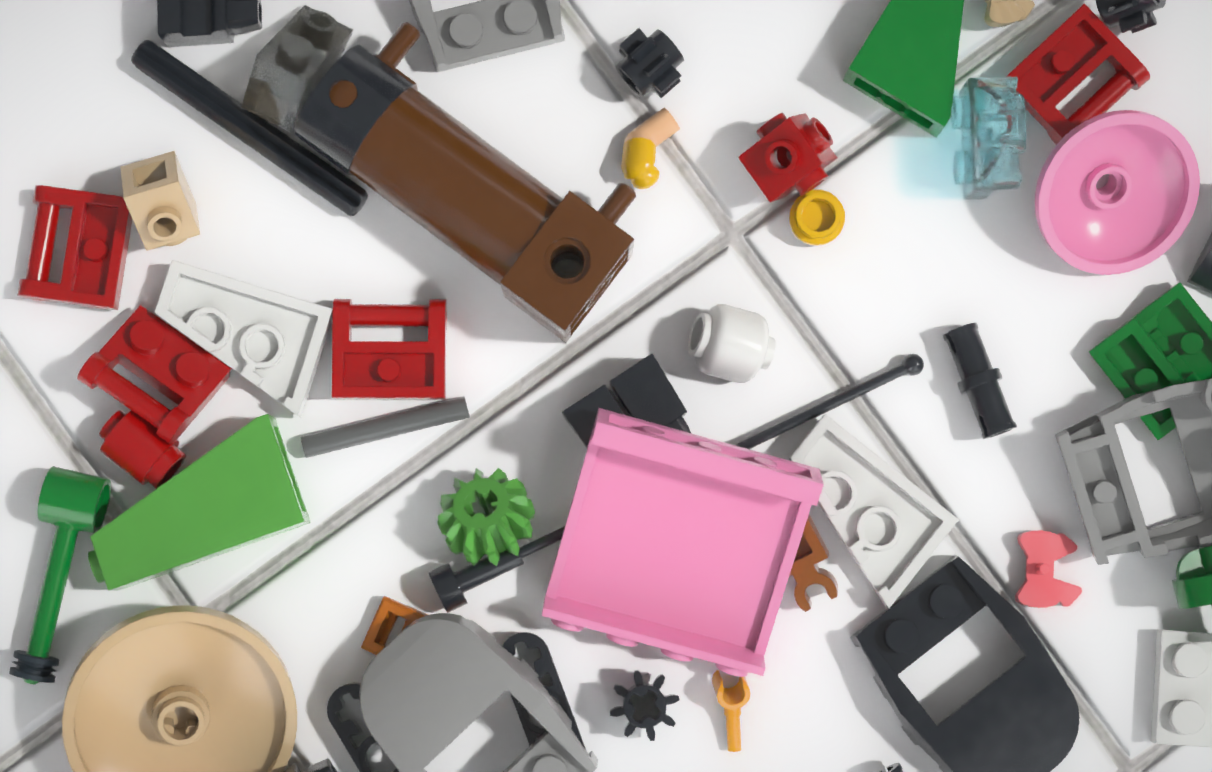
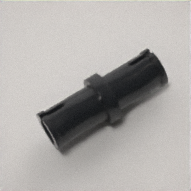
M977 322L949 331L943 335V338L947 342L961 381L957 383L961 394L967 393L982 432L981 436L983 440L1017 428V424L1012 418L998 382L1003 379L1000 369L992 367L978 331L979 327Z

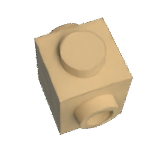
M175 150L120 167L123 198L146 251L161 246H175L183 243L188 238L201 235L197 205Z

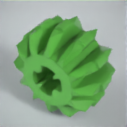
M475 468L473 480L468 483L454 477L453 487L456 493L440 495V506L443 512L437 516L438 527L441 533L446 536L445 541L449 550L455 555L463 553L466 560L473 566L484 555H487L490 563L497 566L500 559L499 553L505 550L518 556L520 547L517 540L532 538L533 528L530 520L535 518V508L532 500L526 496L527 492L524 484L518 478L508 480L506 473L502 472L500 468L489 478H485L484 473Z

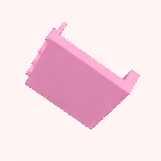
M599 408L544 596L541 616L551 618V622L554 625L565 630L579 632L584 630V628L606 633V637L609 640L620 645L634 647L639 643L658 647L661 648V652L664 655L675 660L689 662L693 658L713 662L719 670L730 675L744 677L749 672L764 676L766 669L764 655L811 505L817 506L824 485L820 469Z

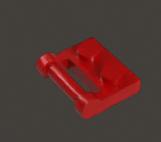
M1084 3L1001 81V84L1045 128L1051 140L1057 145L1076 126L1092 117L1106 113L1131 89L1139 90L1151 76L1144 64ZM1107 60L1114 67L1116 73L1066 119L1056 106Z
M36 185L32 203L38 206L26 279H20L17 296L38 301H53L118 311L133 221L123 196ZM60 209H72L61 283L48 282Z
M334 299L332 321V398L446 400L447 299H429V304H352V299ZM352 327H428V341H352Z
M140 305L99 352H95L88 358L80 369L77 380L90 389L96 387L102 389L156 427V435L171 445L181 436L230 378L232 368ZM119 363L178 406L170 410L114 371L113 368Z

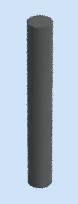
M465 396L301 436V443L305 457L309 458L470 418Z

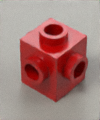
M783 112L763 124L756 131L760 140L738 156L770 203L787 197L796 189L801 196L807 194L829 177L824 168L837 159V156L830 148L833 145V139L826 127L817 118L812 117L809 119L806 113L787 118Z

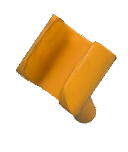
M716 670L712 675V685L718 703L724 707L727 749L730 752L741 751V707L746 705L750 699L749 685L745 676H739V681L735 686L723 688L720 671Z

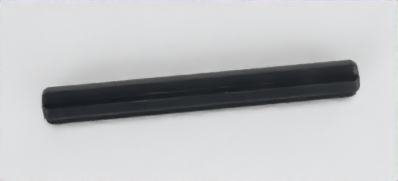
M144 40L134 51L131 62L137 69L349 216H355L362 209L368 198V194L363 187L151 40Z

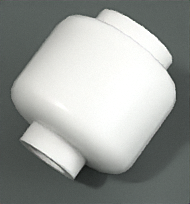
M717 304L710 308L707 314L703 312L698 314L693 323L688 342L689 355L695 357L697 368L701 372L737 383H746L752 380L760 369H768L776 349V340L774 337L769 336V326L764 316L726 304Z

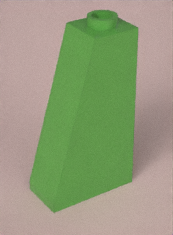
M269 414L256 417L91 535L90 538L94 550L88 552V560L99 584L105 582L108 591H120L310 524L311 520L276 418Z

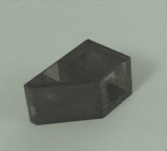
M304 5L256 55L241 107L291 133L307 99L323 76L344 52L351 39L353 29L336 21L326 12L314 10Z

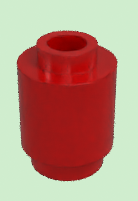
M118 410L109 418L99 433V436L104 439L100 452L141 485L149 483L157 489L175 475L186 458V454L178 448V440L171 445L156 435V427L133 411H129L126 414L122 410Z

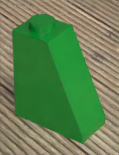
M890 0L842 81L937 138L951 118L964 0Z

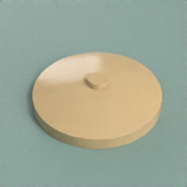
M191 605L167 606L144 611L127 618L104 633L92 644L77 665L68 685L62 717L64 748L73 772H284L293 751L297 732V706L292 681L284 662L269 641L250 625L232 615L215 609Z

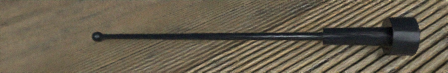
M908 354L902 360V364L734 445L746 449L756 447L905 374L910 376L920 374L924 368V361L917 354ZM565 526L521 546L518 556L506 550L499 553L500 559L497 566L490 563L488 557L479 560L475 566L471 564L456 572L453 571L449 563L428 572L446 612L449 613L468 604L464 595L465 592L523 565L524 561L522 558L560 541Z

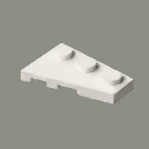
M171 260L154 313L301 418L332 323L333 309Z
M827 414L822 416L789 458L790 461L820 469L824 485L818 505L887 609L893 605L959 521L958 518Z

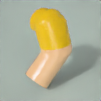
M664 107L633 129L624 139L621 170L624 177L628 180L630 179L632 185L637 189L650 188L658 181L660 171L654 166L656 147L680 130L674 117Z

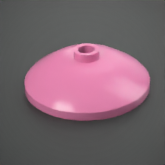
M1118 110L1103 113L1084 121L1058 142L1049 154L1040 172L1035 191V214L1042 236L1061 259L1071 266L1088 273L1100 275L1121 274L1139 269L1153 262L1176 243L1194 214L1200 188L1199 168L1195 154L1186 138L1175 127L1147 112ZM1109 174L1108 182L1103 187L1096 188L1098 180L1103 175Z

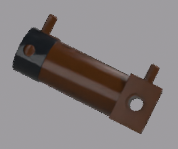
M403 22L378 55L373 54L359 44L349 49L323 76L307 99L294 127L295 135L346 174L354 175L501 285L503 295L507 300L567 343L633 256L635 239L618 227L616 223L636 198V192L627 184L618 183L598 211L571 191L563 199L418 91L417 84L396 68L420 37L418 29L408 22ZM565 259H573L583 267L582 271L573 278H562L556 275L553 269L557 263Z

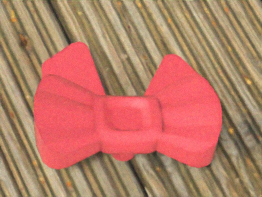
M1043 530L1020 533L1017 541L1026 556L1025 581L1017 591L1015 601L1023 606L1033 608H1047L1058 603L1063 607L1070 606L1081 595L1082 588L1053 578L1054 561L1075 552L1078 547L1076 543L1063 533L1055 534Z

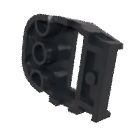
M957 555L949 559L894 602L889 609H885L850 637L854 646L861 647L876 674L873 676V679L883 697L888 700L900 720L903 731L914 745H919L939 765V769L943 772H1051L1066 758L1075 743L1080 723L1077 701L1044 644L1034 633L1024 616ZM986 606L1025 656L936 725L899 678L898 674Z

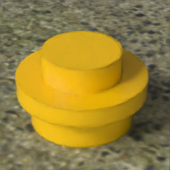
M811 190L803 196L800 195L792 204L789 212V224L794 235L803 243L813 246H821L832 242L841 233L845 223L843 205L836 196L824 190Z

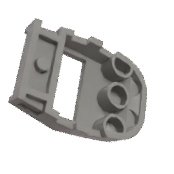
M409 0L419 30L424 33L433 54V64L437 73L565 41V33L561 21L560 0H481L433 12L430 0Z
M1212 378L1132 395L1055 434L1090 543V549L1097 565L1110 564L1107 557L1110 555L1140 551L1144 558L1168 555V551L1195 546L1203 548L1212 545ZM1170 408L1202 512L1147 529L1115 424Z
M437 613L417 619L386 645L372 659L364 672L359 698L365 724L399 772H427L424 768L507 690L546 731L503 772H594L597 769L599 759L593 751L587 753L571 730L572 721L560 704L554 701L539 681V675L523 658L518 660L496 642L497 638L476 622L466 619L461 615Z

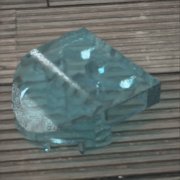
M1016 76L969 78L959 90V96H953L951 124L953 130L961 129V151H955L953 176L956 185L963 184L964 200L986 199L995 190L1018 189L1021 185L1022 174L1019 172V154L1026 151V112L1023 95L1016 94L1018 84Z

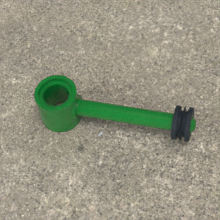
M52 466L44 479L38 501L37 516L39 521L55 525L56 530L27 650H14L13 657L18 659V661H12V663L16 664L17 667H10L9 671L10 675L22 678L25 683L36 685L39 682H55L56 676L51 674V672H57V670L53 669L52 666H59L60 659L49 656L78 533L79 531L95 533L102 527L111 495V481L108 478Z

